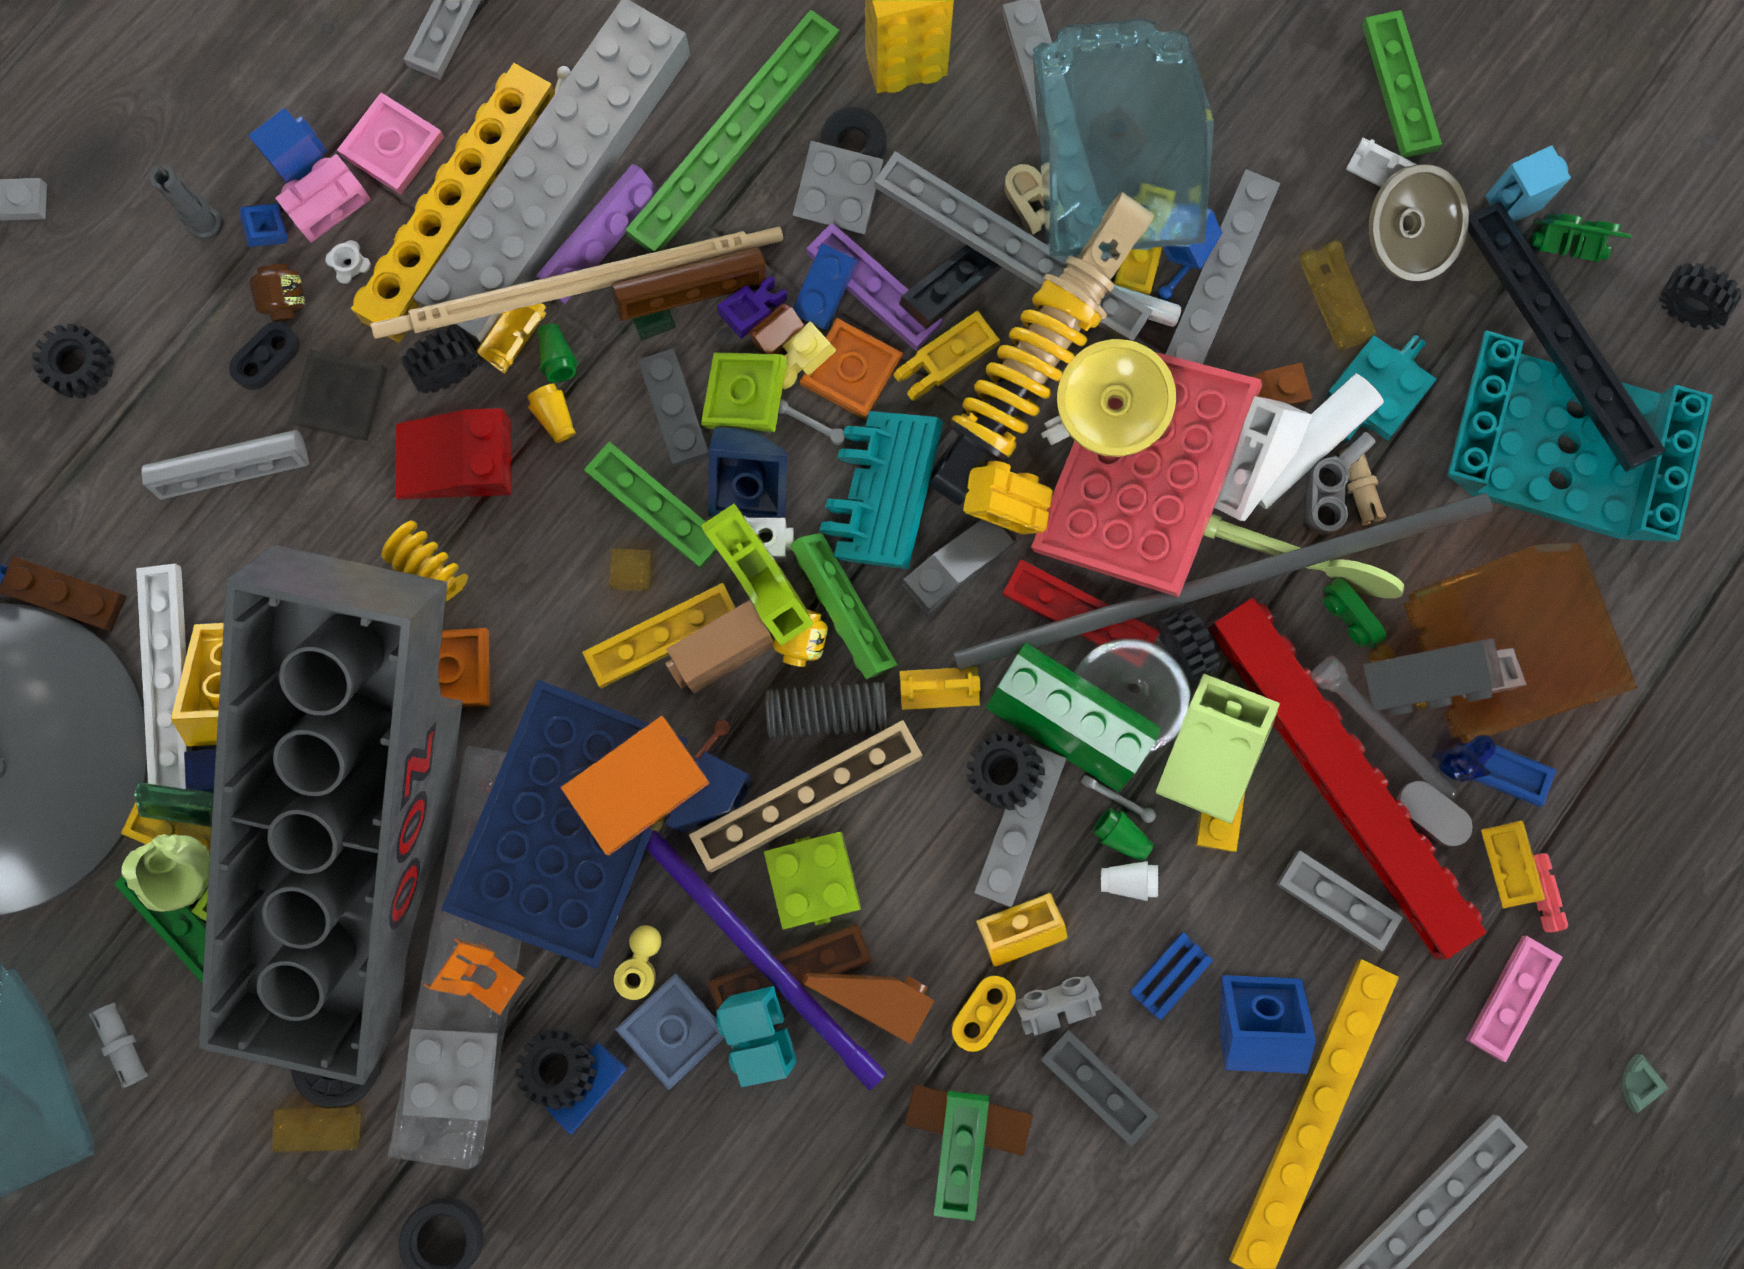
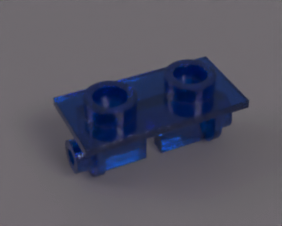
M1480 735L1471 742H1458L1450 748L1434 752L1432 756L1440 762L1438 767L1447 777L1454 781L1459 779L1461 782L1488 776L1491 773L1484 765L1494 755L1496 746L1489 736Z

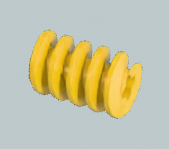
M410 520L401 525L389 537L382 549L381 557L386 563L392 564L394 571L447 582L445 600L447 602L463 589L467 583L468 575L462 574L455 578L454 576L459 569V565L452 563L444 567L449 558L448 554L442 552L433 556L438 549V544L430 542L423 546L428 535L425 531L412 535L417 528V523Z

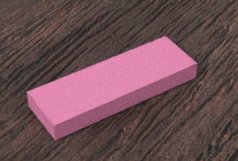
M1521 936L1465 1040L1499 1061L1506 1062L1562 956L1528 936Z

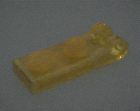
M1335 240L1325 244L1322 250L1315 251L1310 249L1300 253L1302 269L1338 351L1366 342L1374 335L1376 336V329L1346 264L1344 250L1340 242ZM1328 263L1332 272L1323 275L1320 266Z

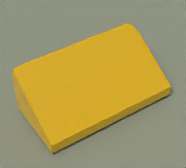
M1051 893L976 921L994 967L1067 939L1064 921Z

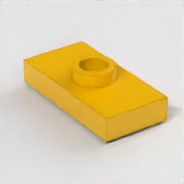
M1517 821L1481 830L1503 908L1546 900L1524 822Z

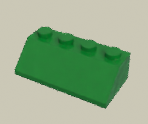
M1027 643L1024 644L985 707L1055 753L1067 758L1066 760L1117 792L1136 773L1156 743L1161 729L1160 726Z

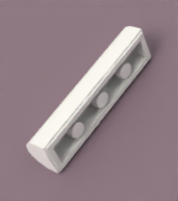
M1356 373L1311 414V420L1298 452L1258 503L1264 509L1270 507L1384 403L1381 395L1366 379Z

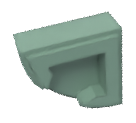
M1635 1054L1624 1070L1622 1090L1630 1110L1639 1113L1669 1088L1645 1057L1641 1054Z

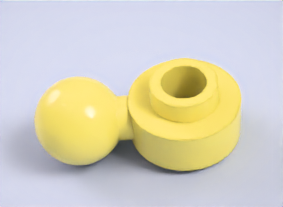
M649 925L639 926L631 933L629 945L634 953L633 957L622 962L614 974L615 988L626 999L638 1000L645 997L652 990L656 982L655 969L648 960L649 957L659 951L661 936L657 929ZM636 973L641 979L640 985L631 986L627 981L628 974Z

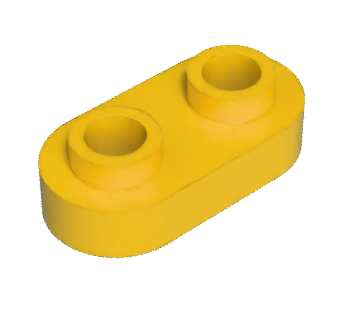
M989 976L978 983L952 1023V1036L959 1047L966 1051L975 1052L982 1050L990 1043L1015 1004V990L1008 980L1000 976ZM997 988L1001 991L1002 998L997 1004H991L987 1000V993L990 989ZM969 1022H975L979 1026V1033L973 1038L967 1037L964 1033V1027Z

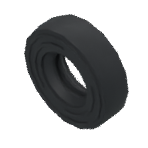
M847 107L834 112L826 119L820 132V143L841 148L839 145L841 134L850 129H857L867 138L866 147L858 153L882 158L886 147V133L881 121L872 112L859 107Z

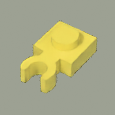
M811 321L782 346L787 352L785 357L788 359L783 389H788L795 383L801 370L809 376L836 352L832 344Z

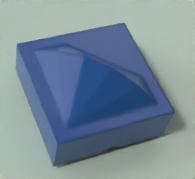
M278 203L240 207L239 216L248 247L287 243L288 236Z

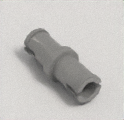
M111 1003L90 1013L89 1017L92 1019L104 1045L101 1049L104 1057L109 1056L121 1082L122 1089L148 1077V1073L145 1072L133 1046L136 1039L133 1034L128 1035L116 1009V1004Z

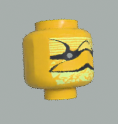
M807 610L814 625L784 645L780 646L774 637L773 647L775 651L784 655V663L805 667L806 661H814L821 658L828 627L824 621L820 620V613Z

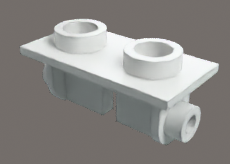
M1362 138L1346 170L1382 187L1389 177L1397 171L1417 164L1375 144L1373 139L1369 141Z

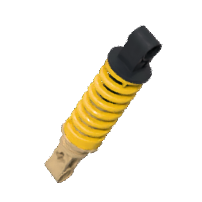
M1120 192L1107 208L1100 224L1078 257H1068L1065 262L1066 268L1059 277L1045 274L1041 289L1032 298V302L1038 311L1031 309L1023 311L1020 319L1026 329L1014 327L1009 332V338L1015 346L1001 345L997 355L1003 363L991 362L986 367V373L994 383L978 380L974 385L975 392L983 401L972 397L965 398L962 406L969 416L963 413L961 416L955 415L947 421L948 426L958 437L947 454L932 471L929 487L960 506L965 501L966 493L969 492L967 486L969 474L973 468L986 466L991 458L1008 464L1010 461L1009 457L1016 448V437L1006 432V430L1010 428L1021 434L1027 432L1028 424L1017 414L1020 410L1031 416L1039 414L1040 407L1029 398L1031 393L1048 399L1052 394V390L1045 384L1048 377L1054 381H1060L1063 371L1057 368L1056 365L1060 360L1069 364L1075 357L1074 353L1068 350L1071 343L1084 346L1087 342L1086 336L1079 332L1081 328L1088 331L1090 327H1097L1100 321L1106 318V312L1099 305L1101 299L1104 298L1105 293L1110 294L1115 287L1110 280L1134 244L1149 227L1154 218L1153 213L1125 193ZM1109 243L1108 252L1112 257L1101 260L1102 251L1098 247L1099 245Z

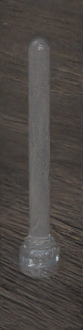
M1330 656L1323 660L1312 672L1311 679L1322 690L1336 691L1427 783L1431 784L1450 800L1453 799L1456 795L1455 788L1378 711H1373L1372 705L1347 681L1346 667L1335 656Z

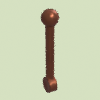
M719 720L715 723V732L694 757L701 759L704 751L708 753L720 736L729 734L730 726L727 721Z

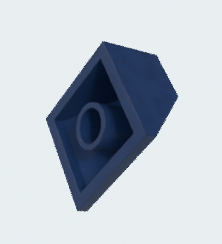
M715 427L709 447L708 516L714 517L735 503L746 518H785L788 452L754 430Z

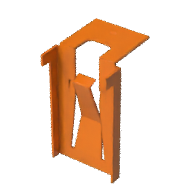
M454 938L459 944L431 985L424 983L423 985L430 990L466 996L470 993L500 1015L524 977L493 956L495 952L483 943L477 945ZM459 954L471 961V963L467 964L456 956ZM473 963L485 965L496 972L497 977L489 989H484L476 982L461 979L464 975L471 978L478 967Z

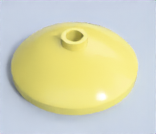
M1123 339L1097 342L1079 352L1065 368L1058 386V411L1066 431L1078 444L1087 450L1110 457L1136 454L1154 444L1168 428L1176 405L1174 379L1165 362L1154 351L1140 343ZM1112 398H1118L1122 401L1123 406L1118 410H1113L1109 407L1108 401Z

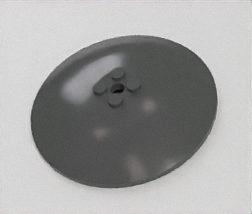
M0 603V916L23 912L59 898L96 872L125 838L121 831L137 798H144L148 783L144 699L134 677L123 660L100 636L84 625L43 608Z

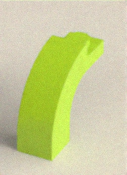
M735 503L701 525L704 533L740 581L761 620L780 646L814 625L785 574Z

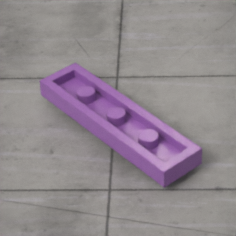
M632 164L538 272L536 277L539 280L599 265L624 236L626 228L658 191L642 168ZM571 296L557 300L565 304Z
M833 223L806 248L807 255L813 260L821 243L827 244L859 260L846 289L915 351H918L942 326L943 320L940 318L928 329H925L905 311L899 303L902 295L909 290Z

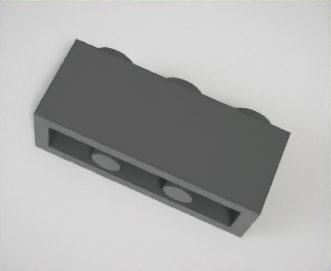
M1494 639L1480 640L1363 664L1373 711L1387 709L1389 716L1413 712L1412 704L1426 702L1428 709L1453 705L1451 697L1466 694L1467 702L1493 697L1491 689L1505 686Z

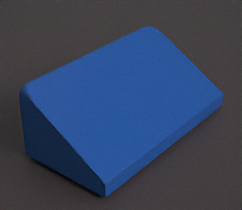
M599 1042L589 1052V1054L596 1058V1064L590 1065V1068L597 1070L596 1078L588 1077L587 1080L588 1083L593 1084L591 1091L583 1089L581 1093L585 1098L581 1102L572 1100L574 1106L571 1108L561 1107V1110H554L545 1107L570 1135L576 1132L628 1069Z

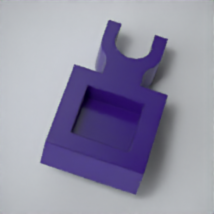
M770 276L761 283L759 290L753 292L746 285L717 305V313L742 339L748 335V331L771 313L769 307H777L787 301V292L782 289L777 294L768 293L775 286V279Z

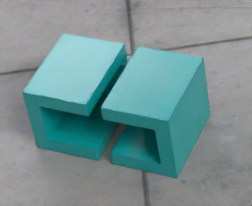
M774 986L730 995L717 1009V1028L719 1033L725 1036L727 1045L732 1046V1050L729 1052V1064L732 1072L737 1074L741 1087L787 1078L798 1062L788 1029L774 1030L773 1025L783 1023L784 1021Z

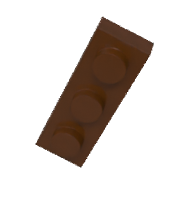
M13 556L0 585V593L110 632H112L127 597L121 593Z

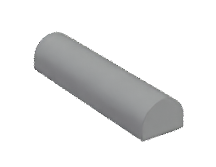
M293 430L145 464L142 467V482L150 492L162 500L309 465V460L302 435L298 430Z

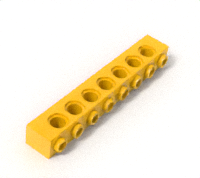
M513 63L507 73H503L499 77L495 86V92L487 103H483L479 107L475 116V122L469 131L459 137L454 154L448 163L440 166L436 173L434 184L427 194H423L418 199L415 205V212L408 223L398 229L393 246L387 255L379 258L374 267V274L367 285L361 287L355 294L351 310L362 323L371 327L370 323L408 315V310L420 308L413 299L414 295L554 97L555 91L550 82ZM513 107H520V109L513 114H507V111ZM493 137H501L494 144H486ZM477 166L481 167L477 173L467 174L469 169ZM461 197L456 204L446 205L451 198ZM441 227L436 235L426 236L430 229ZM416 257L420 258L417 265L406 267L409 260ZM400 288L399 293L395 297L385 299L390 290ZM407 332L387 337L400 344Z

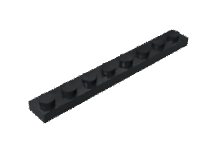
M1499 201L1469 215L1468 232L1624 471L1628 472L1661 456L1666 451L1502 203Z

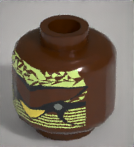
M273 264L257 268L258 274L250 279L256 311L263 315H270L272 322L295 319L294 312L301 310L305 306V297L299 273L289 270L288 264Z

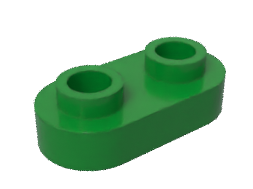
M1335 578L1323 588L1325 597L1322 598L1325 607L1334 616L1341 617L1349 627L1347 629L1349 637L1357 646H1366L1374 649L1387 638L1381 623L1346 581L1341 578Z

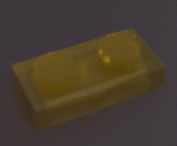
M360 1106L275 1109L272 1152L358 1149Z

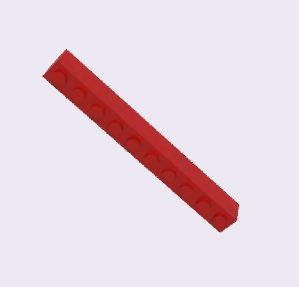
M1251 598L1214 622L1207 630L1248 690L1280 703L1273 726L1434 959H1449L1487 933L1480 923L1483 921L1482 915L1470 901L1465 902L1456 889L1459 887L1457 879L1446 867L1442 868L1433 856L1435 849L1432 843L1424 834H1418L1410 823L1412 817L1409 810L1400 800L1395 801L1386 788L1388 781L1377 767H1371L1363 756L1365 753L1364 746L1354 734L1347 733L1340 723L1342 716L1337 707L1331 701H1325L1317 690L1319 683L1314 674L1308 668L1303 669L1294 657L1296 650L1291 641L1284 635L1280 637L1273 627L1274 619L1270 611L1264 604H1257L1255 599Z

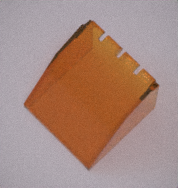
M1581 543L1533 545L1415 590L1408 595L1410 601L1403 604L1412 629L1420 628L1423 635L1416 637L1421 652L1486 639H1494L1496 650L1514 649L1527 685L1516 690L1493 693L1491 698L1467 702V698H1463L1462 695L1451 697L1453 705H1449L1451 710L1445 711L1444 715L1453 739L1461 736L1463 744L1638 688Z

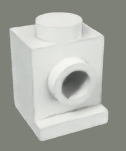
M744 516L758 536L762 532H771L773 534L771 541L764 544L776 562H787V551H793L790 545L794 542V528H787L786 519L746 518Z

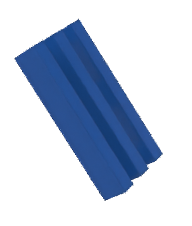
M1181 932L1131 988L1129 993L1158 1020H1162L1213 962V959L1205 954L1196 943H1193L1184 932ZM1182 946L1187 948L1188 951L1147 997L1141 992ZM1194 957L1198 958V963L1159 1007L1155 1006V1001Z

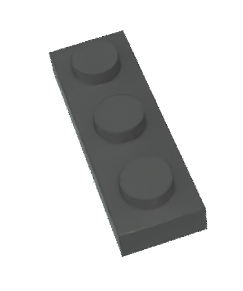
M674 348L639 359V366L673 467L676 468L709 457V452Z
M1068 1029L1039 1058L1131 1147L1159 1117Z

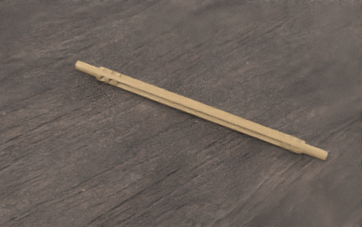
M780 227L749 234L741 231L408 310V315L370 323L374 339L414 330L416 334L610 287L613 283L782 242L783 233Z

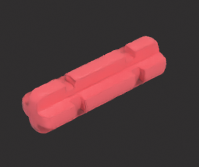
M1547 853L1534 854L1533 857L1546 900L1536 902L1538 911H1543L1544 916H1540L1543 929L1549 933L1565 930L1568 928V922L1565 912H1560L1559 907L1563 905L1555 876L1550 875L1549 872L1552 869L1549 855Z

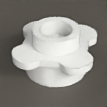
M353 240L336 245L326 255L325 259L327 265L334 268L337 273L336 279L342 284L350 283L352 277L360 272H368L371 267L369 259L363 257L360 253V245ZM350 259L351 264L346 265L345 261Z

